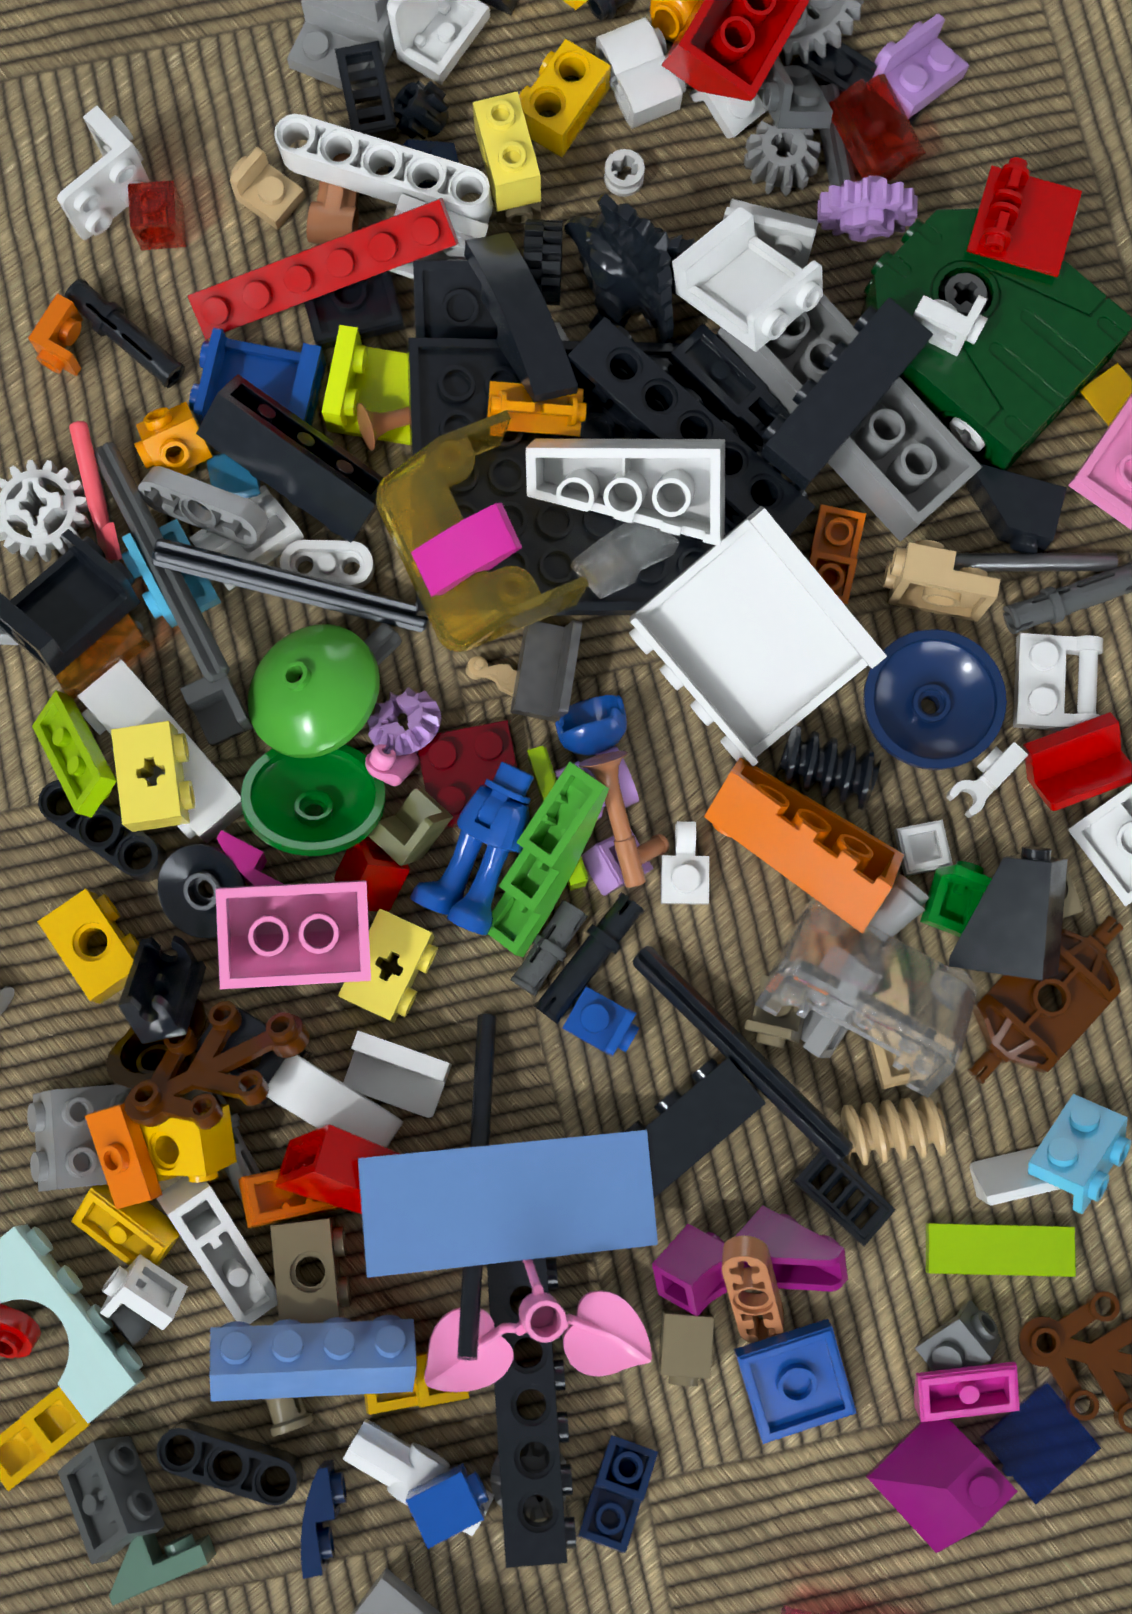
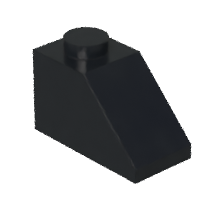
M980 464L982 468L966 482L965 486L998 541L1009 543L1011 549L1020 553L1035 554L1037 551L1043 553L1054 540L1067 487Z

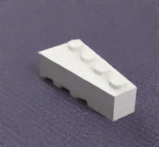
M535 439L526 447L528 497L586 512L590 510L613 516V519L628 523L636 522L660 528V531L678 536L683 534L702 539L705 543L716 546L721 545L725 535V439Z

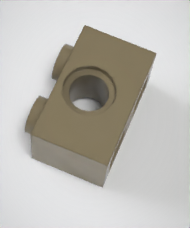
M335 1217L271 1225L279 1321L292 1319L304 1324L324 1322L334 1317H343L345 1315L344 1307L351 1306L350 1280L348 1276L341 1277L339 1257L346 1256L347 1254L344 1227H336ZM306 1257H316L324 1264L325 1276L318 1284L307 1282L301 1275V1264Z

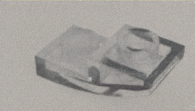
M626 522L583 551L572 561L570 567L602 599L634 584L640 570L673 556L680 542L672 534L660 531V528L636 522Z

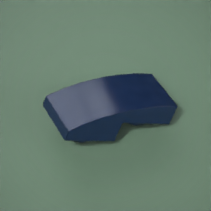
M613 1435L610 1436L577 1537L623 1554L626 1553L640 1504L644 1501L658 1454L657 1451Z
M333 1459L323 1461L318 1468L306 1500L301 1532L303 1579L322 1576L329 1565L328 1559L335 1557L332 1529L330 1526L323 1528V1521L336 1519L341 1510L340 1504L347 1502V1491L343 1472L335 1473Z

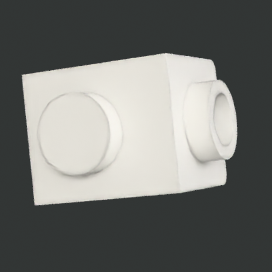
M695 89L689 94L694 102L704 101L726 138H734L766 112L758 94H756L751 102L699 92Z

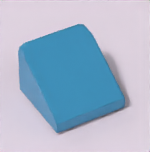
M220 453L212 455V458L207 460L212 486L244 498L259 496L260 480L253 477L247 469L230 457Z

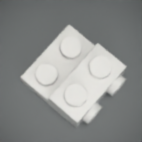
M1132 784L1068 828L1070 834L1125 907L1132 902Z

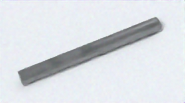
M956 553L953 570L959 571L964 567H973L984 571H1109L1117 568L1118 556L1117 553Z

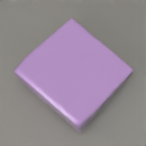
M614 836L595 844L582 855L585 867L603 896L625 886L613 842L615 840ZM635 837L636 844H637V847H638L640 844H639L638 840H637L636 837ZM650 861L642 864L644 874L654 869Z

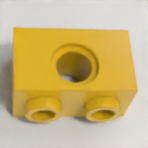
M84 889L37 922L89 1001L101 1004L124 988L139 941L132 933L124 936L115 922L121 917L120 913L106 894L98 897L96 893ZM104 932L107 937L106 949L100 955L92 957L88 952V941L93 934Z
M220 1104L223 1109L222 1119L216 1126L210 1129H200L194 1122L173 1117L155 1127H146L139 1124L158 1181H165L178 1176H188L191 1183L207 1182L216 1179L219 1176L218 1171L237 1162L229 1104ZM210 1108L205 1109L201 1113V1115L207 1113L210 1110Z

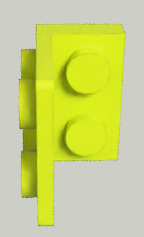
M339 325L322 415L329 432L362 437L357 420L358 403H362L367 410L372 412H388L409 407L407 353L362 345L357 327ZM410 425L388 431L377 440L410 445Z

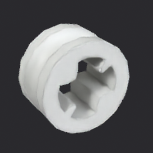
M621 149L609 155L605 162L604 181L611 193L627 197L634 195L640 190L643 185L645 166L643 159L638 153L628 149ZM624 166L630 167L631 174H628L625 180L617 178V173L621 172Z

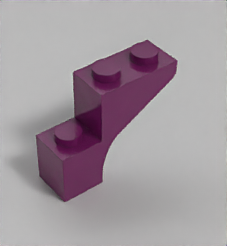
M762 1205L736 1235L756 1237L767 1245L778 1289L833 1292L839 1290L848 1280L845 1248L840 1246L830 1236L819 1235L801 1226L793 1217L787 1214H778ZM687 1224L652 1263L658 1295L698 1317L712 1301L728 1292L722 1274V1255L725 1242L712 1232L704 1233ZM744 1261V1268L751 1267L747 1261Z

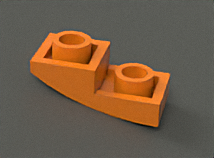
M820 504L808 561L843 604L848 605L866 513Z

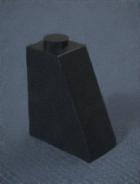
M1030 846L1022 847L1021 854L1004 857L949 957V967L1035 980H1045L1058 975L1068 859L1051 857L1052 849Z

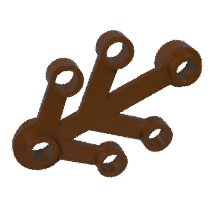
M219 1002L209 1011L208 1019L212 1024V1028L188 1071L175 1077L185 1056L190 1055L198 1045V1039L190 1027H188L187 1034L163 1039L168 1050L152 1078L140 1082L129 1092L125 1100L126 1114L133 1122L146 1127L161 1125L170 1117L194 1122L200 1129H210L216 1126L223 1116V1109L215 1097L211 1094H201L192 1101L180 1097L197 1089L238 1098L248 1106L261 1103L269 1093V1086L258 1071L249 1070L239 1076L226 1073L271 1050L282 1058L298 1055L306 1048L309 1042L308 1030L297 1015L280 1012L268 1020L265 1032L221 1053L231 1033L241 1026L242 1016L232 1002ZM230 1015L227 1019L221 1021L224 1017ZM257 1084L255 1088L247 1091L250 1086ZM210 1108V1110L207 1113L201 1115V1113L205 1109Z
M1096 1290L1088 1296L1086 1303L1057 1321L1046 1316H1037L1026 1321L1018 1335L1020 1352L1030 1363L1048 1368L1066 1398L1065 1405L1067 1411L1079 1420L1088 1421L1097 1415L1099 1401L1095 1394L1081 1388L1065 1358L1086 1364L1114 1410L1113 1416L1116 1425L1120 1429L1132 1434V1426H1126L1123 1420L1125 1411L1132 1408V1400L1114 1372L1132 1375V1354L1118 1351L1132 1342V1316L1090 1343L1070 1338L1096 1319L1103 1322L1115 1319L1120 1311V1303L1117 1297L1110 1292ZM1105 1296L1110 1302V1309L1106 1314L1100 1315L1095 1308L1096 1301L1100 1297ZM1043 1333H1048L1052 1338V1345L1047 1351H1040L1037 1347V1338ZM1081 1395H1086L1090 1401V1406L1084 1413H1078L1075 1409V1401Z

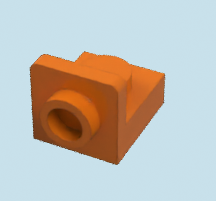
M58 293L28 339L38 353L36 359L42 365L58 374L64 369L77 376L82 368L74 355L65 348L66 346L73 345L79 337L83 319L73 301Z

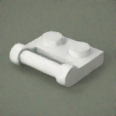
M1020 633L1016 637L1013 727L1060 731L1101 716L1096 714L1098 655L1103 653V638L1093 635L1073 637ZM1066 654L1079 655L1077 714L1064 713Z

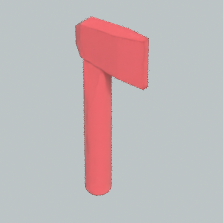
M85 421L73 422L69 425V430L88 509L97 533L98 545L104 552L106 560L122 559L114 522L109 523L106 500L88 424Z

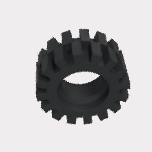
M526 219L523 259L546 304L560 306L563 221Z

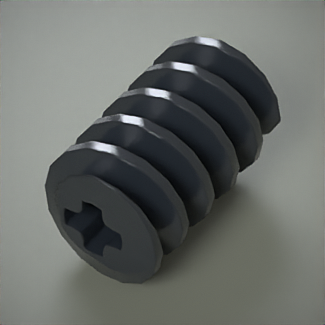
M795 725L788 735L776 775L781 769L785 770V783L788 786H791L799 775L803 776V788L806 792H809L814 784L819 781L821 782V792L824 798H827L832 790L837 787L839 788L840 803L845 804L850 796L855 793L858 798V809L863 810L875 786L881 759L874 765V752L871 749H866L856 759V746L852 743H848L841 753H838V741L834 737L829 738L821 748L819 733L816 731L811 732L803 742L801 727Z

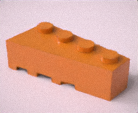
M739 758L704 816L718 832L736 840L862 934L892 889L904 854L762 769L756 766L753 767L743 758Z

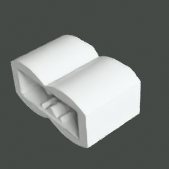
M644 17L597 36L596 57L611 65L610 87L614 91L621 112L631 129L680 109L686 85L683 80L661 66L666 58L664 55L667 54V46L659 28L653 29L647 18Z

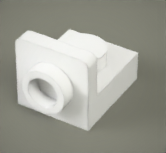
M923 295L913 317L933 333V336L928 341L929 343L958 356L965 341L975 344L988 319L980 315L987 298L978 295L966 317L958 313L952 304L940 299L933 300Z
M139 1255L126 1270L119 1266L109 1277L102 1289V1292L108 1296L99 1313L109 1318L121 1304H124L161 1330H164L174 1319L188 1286L142 1255Z

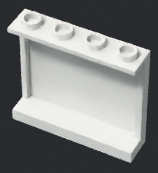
M762 506L723 537L720 546L714 545L630 616V622L635 628L629 634L645 654L650 653L652 650L658 654L665 663L659 670L677 691L685 686L696 699L690 706L706 726L715 722L726 735L720 742L736 761L739 758L745 757L753 767L758 763L756 758L866 666L869 665L873 669L887 657Z

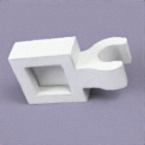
M1015 742L1003 752L996 746L977 766L983 774L975 781L963 780L956 783L948 791L946 798L951 801L960 792L970 794L973 804L964 815L967 818L973 817L982 810L989 795L1002 784L1028 754Z
M677 821V824H675V856H661V904H709V856H695L696 822Z

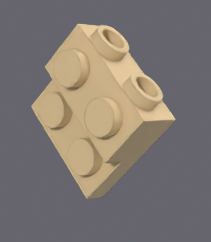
M919 540L916 543L909 542L906 548H895L892 561L888 560L882 587L890 589L887 604L978 622L997 599L1001 579L988 577L986 571L973 567H964L959 571L953 570L956 551L946 550L943 544L936 541Z

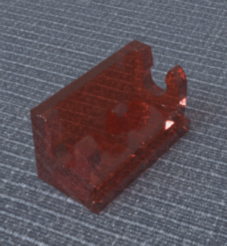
M878 74L867 83L861 79L851 85L836 99L829 102L833 110L832 121L862 178L880 176L887 178V181H891L926 154L885 74Z

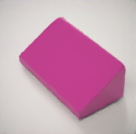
M1014 1361L916 1373L914 1407L920 1421L928 1422L1020 1411L1017 1364Z

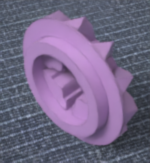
M408 687L401 695L390 692L388 701L375 704V714L367 720L369 726L368 735L375 746L379 744L387 745L384 750L386 754H389L392 749L395 751L396 756L414 753L425 747L436 736L441 724L440 709L436 701L426 691L416 693ZM400 713H405L408 716L407 725L409 729L406 731L398 723L397 717Z

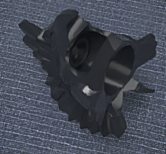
M605 193L597 201L602 213L597 214L595 218L571 217L564 227L565 233L573 239L581 255L578 259L583 265L589 287L596 297L595 306L598 312L589 324V328L593 330L605 317L613 325H619L625 329L630 316L641 311L650 327L655 328L656 342L670 343V339L674 336L672 294L677 295L672 261L691 247L695 240L694 238L685 240L683 239V234L669 238L662 228L655 227L646 218H639L636 210L628 203L617 205Z

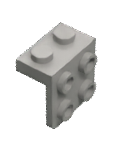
M120 1085L55 1089L32 1094L33 1103H30L28 1106L27 1120L30 1131L35 1132L36 1152L32 1153L30 1169L33 1180L38 1182V1192L107 1184L85 1115L124 1103L133 1088Z

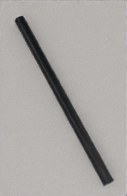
M480 1014L477 1016L470 1147L488 1146L490 1144L497 1018L492 1014ZM483 1265L462 1267L457 1359L472 1361L478 1359Z

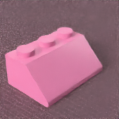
M366 880L221 887L215 889L220 989L371 981Z

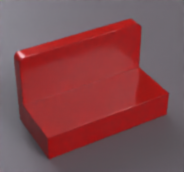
M1111 712L1023 744L1024 751L1028 754L1025 758L1027 780L1052 811H1057L1132 782V763L1121 750L1119 721Z

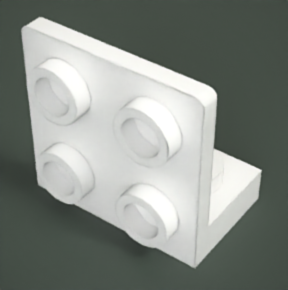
M735 199L731 200L730 207H727L723 220L737 208L742 207L754 216V231L757 238L790 261H794L800 268L803 269L807 266L818 226L817 220Z

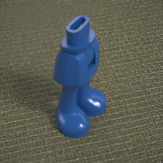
M501 761L494 779L487 778L484 783L485 785H481L462 810L457 820V825L461 831L454 854L444 874L437 881L418 883L410 896L412 901L432 911L448 915L447 919L459 927L480 935H488L493 922L491 905L502 867L510 851L521 853L523 849L516 842L529 824L528 806L531 798L526 796L534 776ZM483 843H485L487 848L473 884L463 898L474 863Z

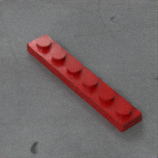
M439 198L191 293L187 297L206 340L211 338L213 327L227 332L457 245L459 241L443 198Z

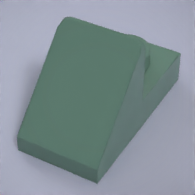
M155 1533L137 1536L129 1545L110 1592L109 1598L112 1606L207 1565L216 1555L210 1535L198 1540H194L192 1533L177 1538L163 1546L166 1552L164 1555Z

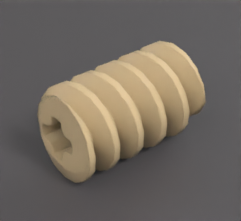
M920 1096L917 1109L910 1098H902L899 1102L898 1110H896L890 1100L881 1102L878 1113L871 1102L862 1104L859 1116L852 1105H844L841 1110V1132L853 1144L852 1151L846 1157L847 1162L850 1161L851 1153L856 1152L862 1165H868L871 1150H876L881 1162L887 1163L890 1148H895L901 1161H906L909 1146H915L920 1158L924 1159L927 1156L928 1145L934 1143L939 1156H946L947 1131L944 1114L939 1101L936 1102L935 1106L929 1096Z

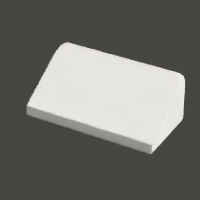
M1039 1146L974 1161L970 1164L976 1196L990 1206L1060 1188L1028 1174V1162Z

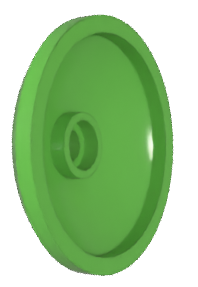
M330 624L307 626L282 638L262 658L253 674L249 687L248 712L253 728L258 736L272 749L294 758L322 756L345 745L365 725L377 701L380 675L373 652L352 631ZM302 675L301 679L296 682L297 678Z

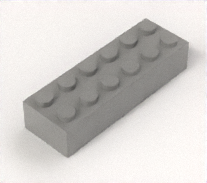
M823 294L818 304L812 310L803 312L786 327L781 336L775 340H770L757 352L753 351L722 327H720L716 336L769 387L768 391L791 415L798 406L792 399L810 377L818 382L828 370L823 365V362L840 341L848 346L859 332L853 328L854 326ZM900 377L828 462L900 542L982 468L976 459Z

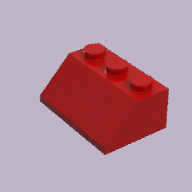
M699 0L661 66L699 92L751 102L810 0Z

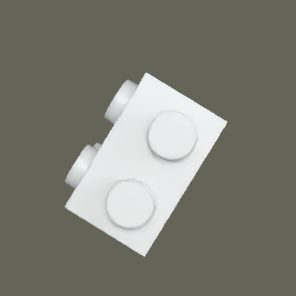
M388 0L387 4L397 59L442 85L490 18L489 6L478 0Z
M95 106L84 115L83 119L103 157L65 187L57 196V200L70 223L83 240H87L92 235L103 233L111 225L114 217L125 208L133 207L141 202L147 191L152 187L141 163L143 157L131 142L133 139L131 132L116 115L109 119L98 106Z

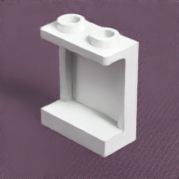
M742 207L737 208L672 261L676 294L755 352L770 340H775L781 336L791 322L803 312L812 310L823 296L822 265L813 260L802 269L757 238L754 231V216Z

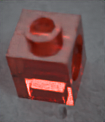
M174 181L128 184L130 228L141 251L186 247L184 205Z

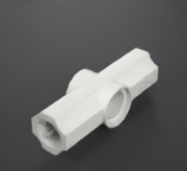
M367 1419L364 1420L343 1457V1460L385 1484L387 1491L405 1505H407L405 1500L408 1491L451 1470L450 1464L432 1450L417 1443L409 1445L391 1432L389 1433ZM487 1490L489 1501L482 1504L485 1509V1515L494 1498V1494ZM481 1522L463 1530V1532L473 1536Z

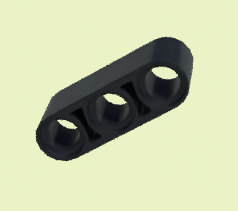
M60 781L50 782L42 789L38 798V806L46 819L132 878L141 882H150L158 879L160 870L167 860L166 852L159 843L142 831L132 832L123 826L122 818L103 804L99 806L92 818L76 814L74 809L66 815L58 816L56 805L59 799L66 795ZM103 821H112L113 833L111 837L104 842H95L94 830L96 826ZM142 847H150L152 852L150 863L145 868L134 869L132 866L134 852Z
M195 1421L178 1423L167 1431L157 1444L156 1455L158 1462L169 1473L266 1505L277 1506L284 1504L292 1498L303 1481L304 1471L302 1463L294 1454ZM176 1435H185L194 1443L195 1452L193 1458L182 1459L176 1455L172 1446ZM222 1451H234L240 1456L243 1464L241 1473L236 1475L228 1474L221 1468L219 1458ZM280 1466L284 1468L289 1474L290 1486L283 1490L271 1487L266 1478L268 1467Z

